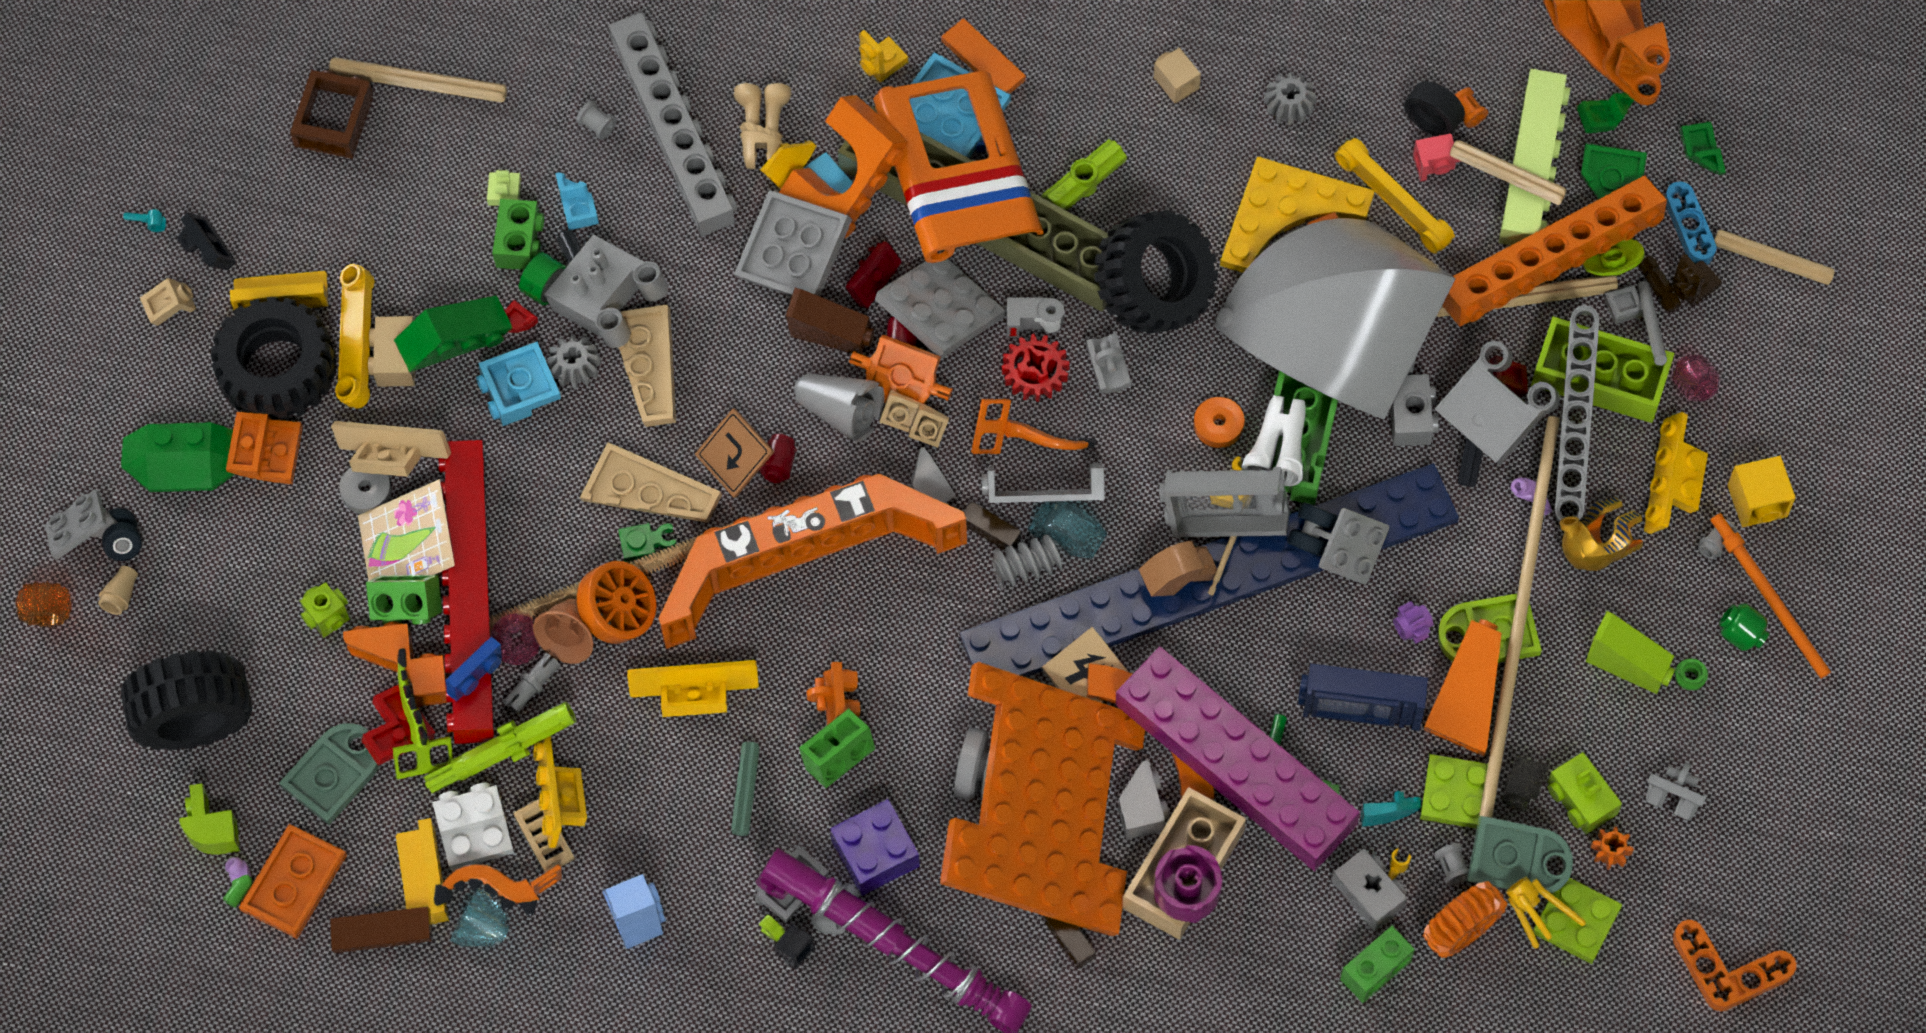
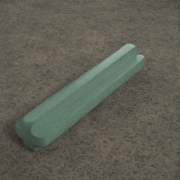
M746 741L742 743L731 825L732 834L737 836H747L750 830L760 750L759 744L756 742Z

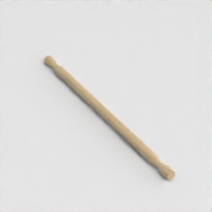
M1253 495L1248 496L1242 508L1249 507ZM1230 536L1213 578V584L1209 588L1208 593L1210 595H1214L1216 591V585L1220 581L1237 536Z

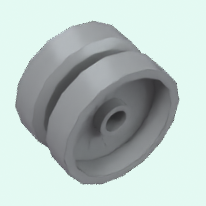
M973 727L968 729L957 762L954 797L972 800L977 794L980 782H982L981 800L983 799L989 752H987L989 736L986 730Z

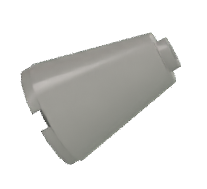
M807 373L800 377L794 386V394L799 404L849 439L857 442L866 440L872 434L875 428L870 425L874 417L880 419L884 405V389L878 386L880 383L873 380Z

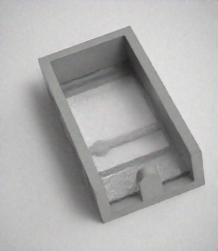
M1273 467V471L1228 470L1172 473V470H1167L1165 483H1160V501L1166 504L1164 511L1165 523L1171 526L1173 538L1287 535L1290 510L1281 467Z

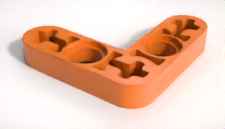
M1694 920L1682 921L1678 924L1673 934L1674 945L1707 1004L1716 1011L1729 1010L1788 982L1796 970L1795 958L1786 951L1778 950L1728 973L1700 923ZM1684 930H1687L1689 934H1696L1693 942L1698 951L1693 956L1689 954L1694 949L1689 939L1683 941L1682 939ZM1702 957L1710 959L1714 964V971L1707 974L1700 972L1697 969L1696 960ZM1775 960H1777L1779 964L1786 963L1787 968L1784 971L1785 974H1783L1780 970L1772 972L1768 977V979L1770 980V982H1768L1765 972L1771 970L1776 963ZM1745 973L1757 975L1760 980V986L1755 989L1745 987L1742 983V975ZM1717 975L1721 977L1716 982L1722 992L1726 990L1729 992L1725 1002L1722 998L1716 999L1714 997L1717 988L1712 980Z

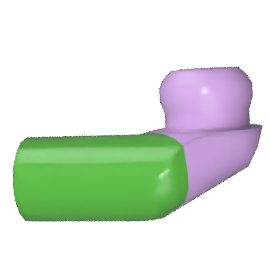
M232 857L225 865L226 871L229 872L232 886L222 899L231 907L236 908L251 888L252 877L248 864L238 857Z

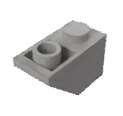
M1149 760L1142 761L1118 800V812L1126 840L1162 832L1165 827V820L1169 819L1166 801H1160L1157 789H1161L1157 770L1151 771Z

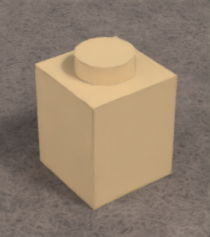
M1180 47L1171 53H1163L1154 64V79L1174 103L1200 89L1201 73Z

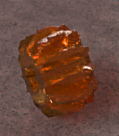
M35 581L33 585L25 584L23 589L18 591V597H16L17 614L19 620L27 622L29 626L37 625L40 628L43 626L53 628L54 624L62 625L65 620L69 619L72 608L69 589L61 587L59 583L51 584L48 581L45 583Z

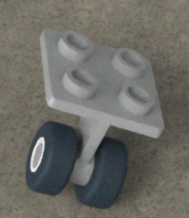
M96 489L78 497L71 507L62 513L59 512L52 516L45 526L51 556L55 560L60 559L90 536L102 538L105 554L116 561L132 559L139 553L142 545L140 533L136 528L137 521L133 513L123 508L106 511L102 505L100 493Z
M1302 503L1298 516L1306 521L1302 531L1291 530L1287 543L1314 555L1322 556L1319 563L1320 568L1361 584H1367L1389 531V525L1346 508H1342L1339 516L1309 503ZM1325 527L1330 530L1333 529L1332 533H1329L1327 531H1324L1323 528ZM1320 536L1325 539H1328V543H1326V541L1319 539Z

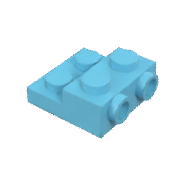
M538 342L478 363L480 375L476 376L477 384L482 394L488 392L491 401L487 402L493 420L499 418L502 426L532 416V409L561 399L560 391Z

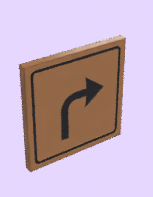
M733 408L698 449L695 456L733 498H736L775 451L744 417Z

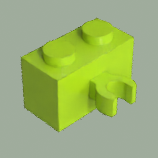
M1584 752L1553 770L1547 782L1549 793L1556 802H1562L1568 810L1567 815L1571 823L1576 828H1581L1586 835L1618 815L1622 806L1621 801Z

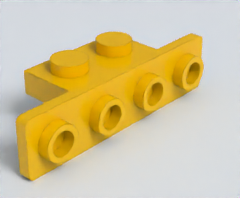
M1684 412L1665 418L1660 427L1661 436L1658 451L1655 455L1656 464L1650 484L1651 492L1648 508L1645 512L1644 532L1648 534L1669 526L1672 505L1688 513L1696 512L1699 509L1708 453L1684 442L1688 414Z
M755 660L640 668L627 671L630 697L661 696L662 717L727 712L728 690L755 689L759 687L757 662Z
M551 736L534 744L533 759L538 761L539 765L536 771V784L541 786L542 789L539 796V809L544 810L545 814L542 821V834L547 836L548 847L556 848L562 825L585 826L587 813L581 768L554 767Z

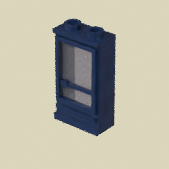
M1310 663L1308 675L1302 674L1298 705L1304 706L1303 717L1307 718L1308 713H1311V717L1394 727V724H1399V728H1403L1404 725H1411V730L1419 731L1425 710L1428 678Z

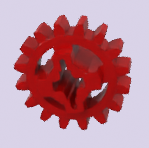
M1031 334L1030 341L1028 342L1023 337H1020L1019 346L1010 344V354H1003L1004 365H1001L1002 375H1005L1004 384L1006 386L1013 385L1012 394L1014 395L1020 391L1023 392V400H1027L1030 395H1034L1036 402H1040L1042 394L1051 399L1052 390L1061 392L1062 382L1068 381V372L1066 371H1069L1070 363L1065 360L1067 356L1066 350L1058 351V341L1053 342L1051 345L1048 344V336L1044 335L1041 341H1037L1035 334ZM1022 357V362L1017 364V368H1014L1018 359ZM1054 368H1057L1055 374L1049 379L1048 375L1054 372Z

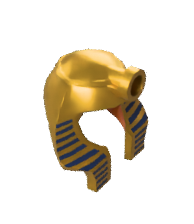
M1612 497L1595 502L1582 522L1574 516L1561 519L1560 527L1564 531L1562 548L1566 558L1576 569L1598 571L1626 557L1628 554L1640 550L1643 546V540H1633L1629 529L1635 524L1642 522L1641 515L1633 510L1618 516L1614 521V533L1606 543L1601 541L1600 528L1606 513L1623 507L1622 502L1617 498Z

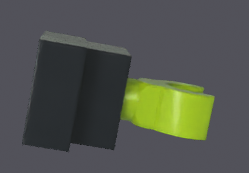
M768 914L759 923L762 927L761 931L769 938L777 941L774 944L776 954L795 970L815 949L812 936L803 929L800 931L794 925H791L785 931Z

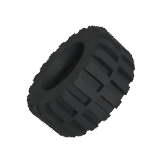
M1166 210L1129 217L1122 220L1119 225L1113 226L1108 231L1107 235L1109 237L1102 239L1099 245V249L1102 252L1097 254L1095 258V265L1098 266V272L1094 273L1095 283L1099 282L1101 289L1097 292L1100 300L1105 299L1107 303L1105 309L1110 315H1117V322L1124 327L1130 326L1132 331L1139 333L1147 332L1148 334L1179 329L1195 322L1199 318V314L1205 313L1210 303L1207 299L1214 297L1216 287H1213V282L1218 280V271H1214V263L1217 262L1215 253L1211 254L1209 247L1211 243L1208 237H1202L1200 234L1202 229L1196 223L1189 224L1190 220L1188 217L1182 214L1175 215L1173 211ZM1149 245H1153L1162 252L1170 267V287L1163 300L1158 299L1148 290L1142 277V257Z
M267 297L266 302H260L259 299L250 301L251 306L246 308L240 306L234 310L235 316L232 318L226 317L221 323L223 331L218 330L214 335L213 341L215 346L211 348V359L216 379L225 398H228L230 404L236 410L242 409L246 413L268 414L270 420H272V417H278L279 420L286 421L289 420V415L295 413L299 417L306 413L305 408L310 405L314 408L321 402L320 394L327 395L331 388L329 380L332 381L335 378L336 368L334 364L336 363V355L327 328H325L318 314L312 313L310 307L305 304L297 306L296 301L293 299L284 298V301L280 302L278 297ZM275 341H286L302 348L298 362L293 368L282 375L264 378L252 375L246 371V365L251 355L265 344Z
M209 650L205 652L188 651L185 654H171L170 657L158 658L148 665L144 664L138 667L136 672L132 671L121 687L120 693L129 736L142 747H151L153 750L191 749L194 746H205L212 744L215 740L225 739L229 734H235L240 730L241 726L247 724L253 710L244 666L234 656H229L224 652L215 653V651Z

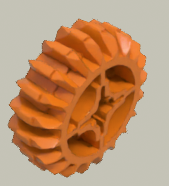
M1489 881L1478 883L1475 886H1471L1467 891L1462 892L1458 897L1453 898L1448 905L1444 906L1429 921V924L1425 927L1423 937L1427 941V945L1439 957L1453 956L1456 952L1459 953L1482 934L1486 933L1501 918V915L1505 913L1508 903L1503 898V894L1499 889L1494 887Z

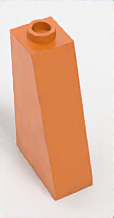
M1480 619L1479 623L1471 620L1425 723L1424 731L1485 757L1488 748L1502 633L1497 631V625Z

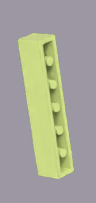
M1530 69L1513 165L1554 183L1557 167L1551 166L1552 158L1558 159L1561 140H1556L1557 131L1563 132L1566 114L1560 113L1562 105L1567 106L1570 87H1565L1567 75ZM1509 183L1499 243L1513 245L1545 228L1547 221L1542 220L1543 211L1549 212L1551 202Z

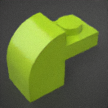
M203 784L189 785L190 797L185 798L188 817L179 818V822L190 843L197 850L211 855L240 851L238 824L232 810L210 813L208 793Z

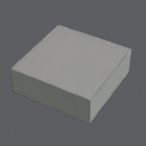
M1634 285L1604 294V300L1614 324L1644 316L1640 297Z

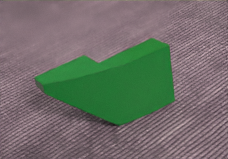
M1613 93L1608 100L1582 101L1578 105L1577 110L1586 134L1614 130L1625 117L1634 100L1627 93Z
M1712 122L1682 126L1679 131L1686 158L1719 176L1724 175L1726 171L1721 148H1717Z

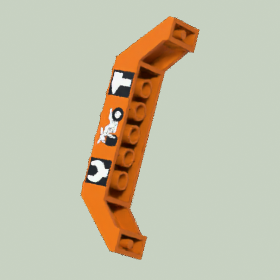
M876 474L873 476H860L853 483L844 486H831L823 493L813 497L802 496L792 504L784 507L774 506L768 508L763 514L752 518H739L732 525L723 528H710L703 532L702 535L697 536L659 616L665 647L668 649L696 639L695 629L714 594L892 532L933 546L937 554L967 544L966 516L963 511L882 474Z

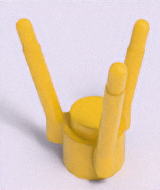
M1524 877L1506 891V894L1509 896L1507 900L1514 908L1528 939L1535 949L1539 947V943L1524 912H1528L1547 940L1552 938L1551 933L1534 909L1541 901L1538 897L1539 894L1579 925L1584 926L1586 924V921L1547 891L1538 879L1531 882L1528 877Z

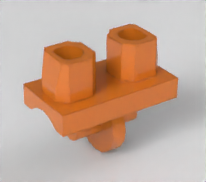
M832 662L831 669L823 673V678L815 679V687L807 690V700L816 702L817 711L826 710L827 725L847 709H850L857 717L861 714L860 702L858 700L845 699L844 692H854L857 689V671L842 669V662Z

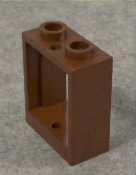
M311 70L290 130L294 146L353 159L374 98L370 82L358 76H340L329 70L321 72ZM319 89L356 97L345 132L307 125Z

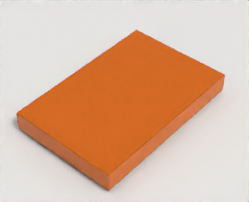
M288 824L240 904V911L298 939L347 857L346 851Z

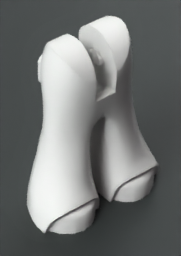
M1273 395L1267 407L1258 439L1251 451L1245 456L1242 470L1272 471L1278 438L1283 436L1281 452L1276 467H1281L1285 486H1295L1303 479L1301 442L1306 414L1305 401L1293 399L1291 409L1287 415L1283 414L1284 397Z

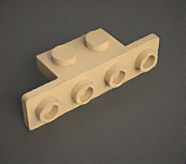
M334 421L331 426L338 447L344 450L356 451L349 461L352 472L408 477L421 456L448 459L451 454L442 430Z

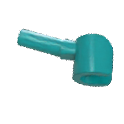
M157 209L149 210L148 214L124 212L123 214L124 220L147 222V228L152 232H163L166 228V219Z

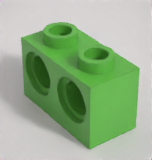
M500 199L492 253L496 268L525 270L528 263L540 253L541 243L537 240L538 231L543 232L544 213L539 212L537 201ZM522 218L528 219L524 223H515L517 220ZM516 246L524 247L519 251H512V248Z
M380 575L366 582L370 620H382V624L388 622L401 623L402 620H411L412 624H426L431 622L432 617L442 613L438 575ZM387 595L391 597L393 606L388 603ZM416 595L421 598L422 606L418 604Z
M847 709L799 747L805 769L827 788L874 751L875 745L870 728L850 709Z
M1391 926L1343 967L1340 980L1362 1003H1365L1412 962L1415 949Z

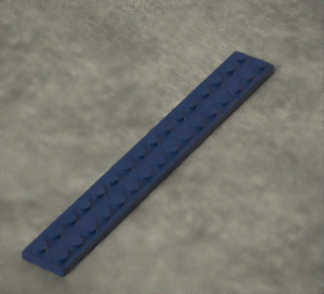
M1434 463L1315 505L1339 516L1342 508H1346L1389 525L1390 528L1381 550L1458 523L1459 520L1456 509ZM1298 511L1289 516L1287 535L1237 536L1220 581L1216 585L1214 595L1208 593L1210 586L1213 584L1212 579L1209 581L1188 582L1175 595L1151 597L1138 568L959 632V637L971 667L973 664L980 662L1028 677L1042 672V666L1091 627L1095 629L1108 647H1112L1324 571V569L1319 567L1322 556L1314 555L1287 543L1291 530L1302 531L1306 521L1298 516ZM1325 527L1323 528L1324 531H1327L1329 533H1332L1333 529L1330 530ZM1230 536L1202 545L1207 547L1216 568L1219 566ZM1320 536L1319 539L1326 541V543H1328V539H1325Z

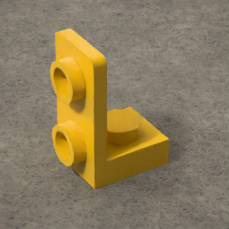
M865 30L859 33L860 65L868 76L873 75L881 83L908 63V56L890 37H887L878 44Z

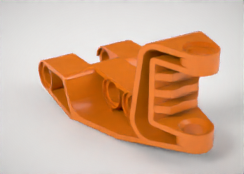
M1543 0L1556 31L1590 65L1637 103L1652 105L1657 101L1661 91L1659 75L1665 72L1668 67L1670 52L1662 21L1644 27L1640 0ZM1658 55H1660L1664 61L1660 65H1657ZM1642 84H1649L1654 88L1655 92L1652 95H1643L1638 90V87Z

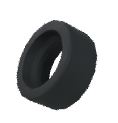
M1423 81L1418 83L1404 102V109L1409 119L1421 130L1433 136L1453 134L1465 116V110L1460 100L1451 91L1434 82Z

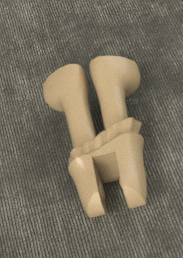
M749 83L739 84L734 88L735 100L745 109L746 122L742 123L739 128L742 131L740 137L743 146L744 163L747 169L756 170V148H767L766 159L768 161L779 149L780 144L783 143V136L779 133V119L782 107L791 98V88L788 85L774 83L765 87V128L760 126L761 89L757 85Z

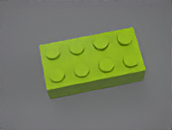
M1552 317L1531 386L1539 382H1545L1556 388L1559 395L1564 396L1570 321ZM1576 323V325L1581 329L1590 328ZM1599 330L1593 405L1653 423L1675 353L1665 350L1667 362L1664 365H1656L1651 346ZM1578 346L1573 350V355L1577 360L1585 361L1590 358L1591 352L1586 346ZM1576 377L1570 382V386L1575 392H1584L1589 387L1587 380L1582 377Z

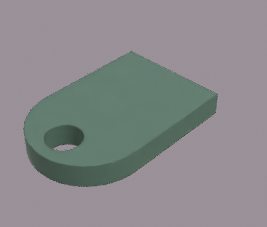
M352 723L340 724L330 728L279 782L280 787L326 824L330 825L378 771L379 766L366 747L360 751L350 749L352 740L362 737L369 730Z
M1479 816L1467 882L1478 884L1489 881L1496 888L1508 890L1520 879L1528 877L1531 882L1538 879L1541 885L1550 893L1556 892L1565 885L1572 872L1573 858L1568 844L1560 835L1547 829ZM1551 856H1557L1563 862V870L1558 875H1552L1547 870L1546 863Z

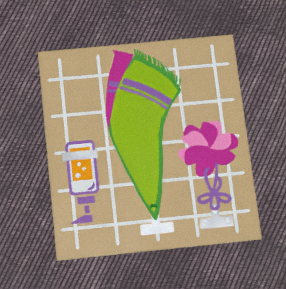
M440 479L358 515L368 581L380 575H435L455 566Z

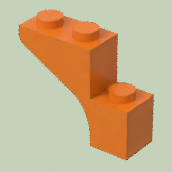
M388 622L382 627L356 626L350 631H343L344 641L352 656L398 672V651L404 648L407 660L406 673L408 680L412 684L413 696L417 706L446 703L445 684L448 676L445 673L443 655L438 656L427 653L414 659L412 635L407 623Z

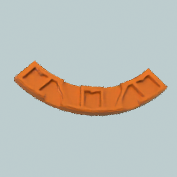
M1089 663L1087 698L1101 699L1116 704V691L1131 677L1132 673L1106 665ZM1171 752L1179 778L1180 799L1189 787L1213 800L1214 787Z

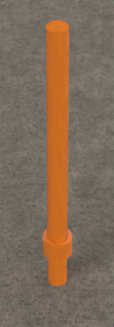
M1721 513L1714 516L1710 521L1724 539L1722 544L1729 554L1733 553L1819 678L1823 679L1831 673L1830 669L1743 546L1745 544L1743 538L1738 532L1734 533Z

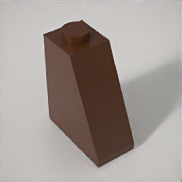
M794 288L786 313L792 338L850 353L856 351L862 355L865 346H871L875 330L871 328L869 316L800 288Z

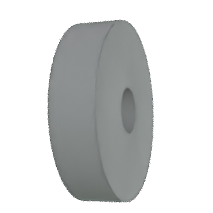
M351 468L344 473L339 484L344 504L351 511L359 514L387 503L392 493L388 475L352 472ZM365 485L371 486L366 492L360 491Z

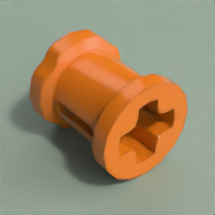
M1470 87L1464 88L1455 94L1464 107L1465 116L1463 124L1468 128L1478 125L1489 113L1486 107H1481L1473 97L1474 92Z

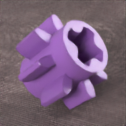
M1412 601L1398 607V617L1393 619V623L1399 636L1403 640L1413 639L1415 644L1428 638L1429 628L1434 625L1428 609L1424 605L1414 606Z

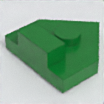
M1585 144L1580 176L1599 200L1644 176L1647 153Z

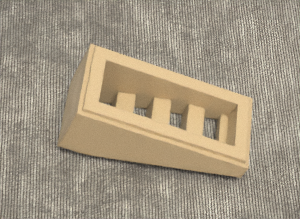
M539 799L514 812L513 815L520 830L545 873L558 864L562 867L575 860L562 833H560L556 848H549L548 844L539 848L538 844L548 840L547 836L543 835L542 832L535 836L532 835V832L542 827L545 815L544 810L539 809ZM543 815L542 817L532 821L531 823L526 824L527 822L537 818L538 816ZM561 847L563 852L548 860L545 859V855Z

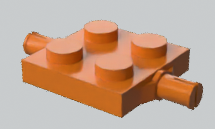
M886 335L880 337L876 351L871 357L859 354L856 351H853L850 357L849 364L866 369V380L880 383L878 386L883 387L884 403L887 401L890 390L925 405L931 395L949 401L952 395L953 388L936 383V372L941 356Z

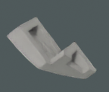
M924 447L919 449L914 473L910 481L912 488L943 503L956 497Z

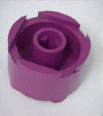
M1194 845L1179 849L1174 848L1168 851L1160 859L1155 872L1154 895L1155 901L1161 910L1173 919L1197 923L1215 909L1219 902L1222 888V873L1216 858L1206 849ZM1188 881L1194 882V885H1189L1188 887L1183 884H1187Z

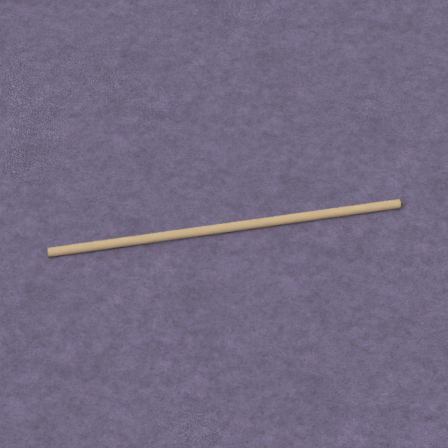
M1549 416L1546 423L1479 816L1490 818L1493 817L1560 419L1555 416Z

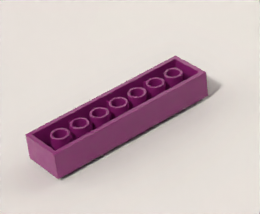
M1159 646L1116 691L1117 707L1314 872L1358 825L1360 812L1162 647Z

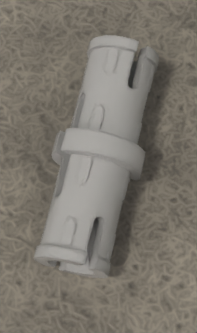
M544 653L543 657L528 673L524 672L520 676L521 681L502 700L509 709L513 708L512 712L518 714L535 693L540 694L543 690L542 685L560 668V664L555 658L550 660V654Z

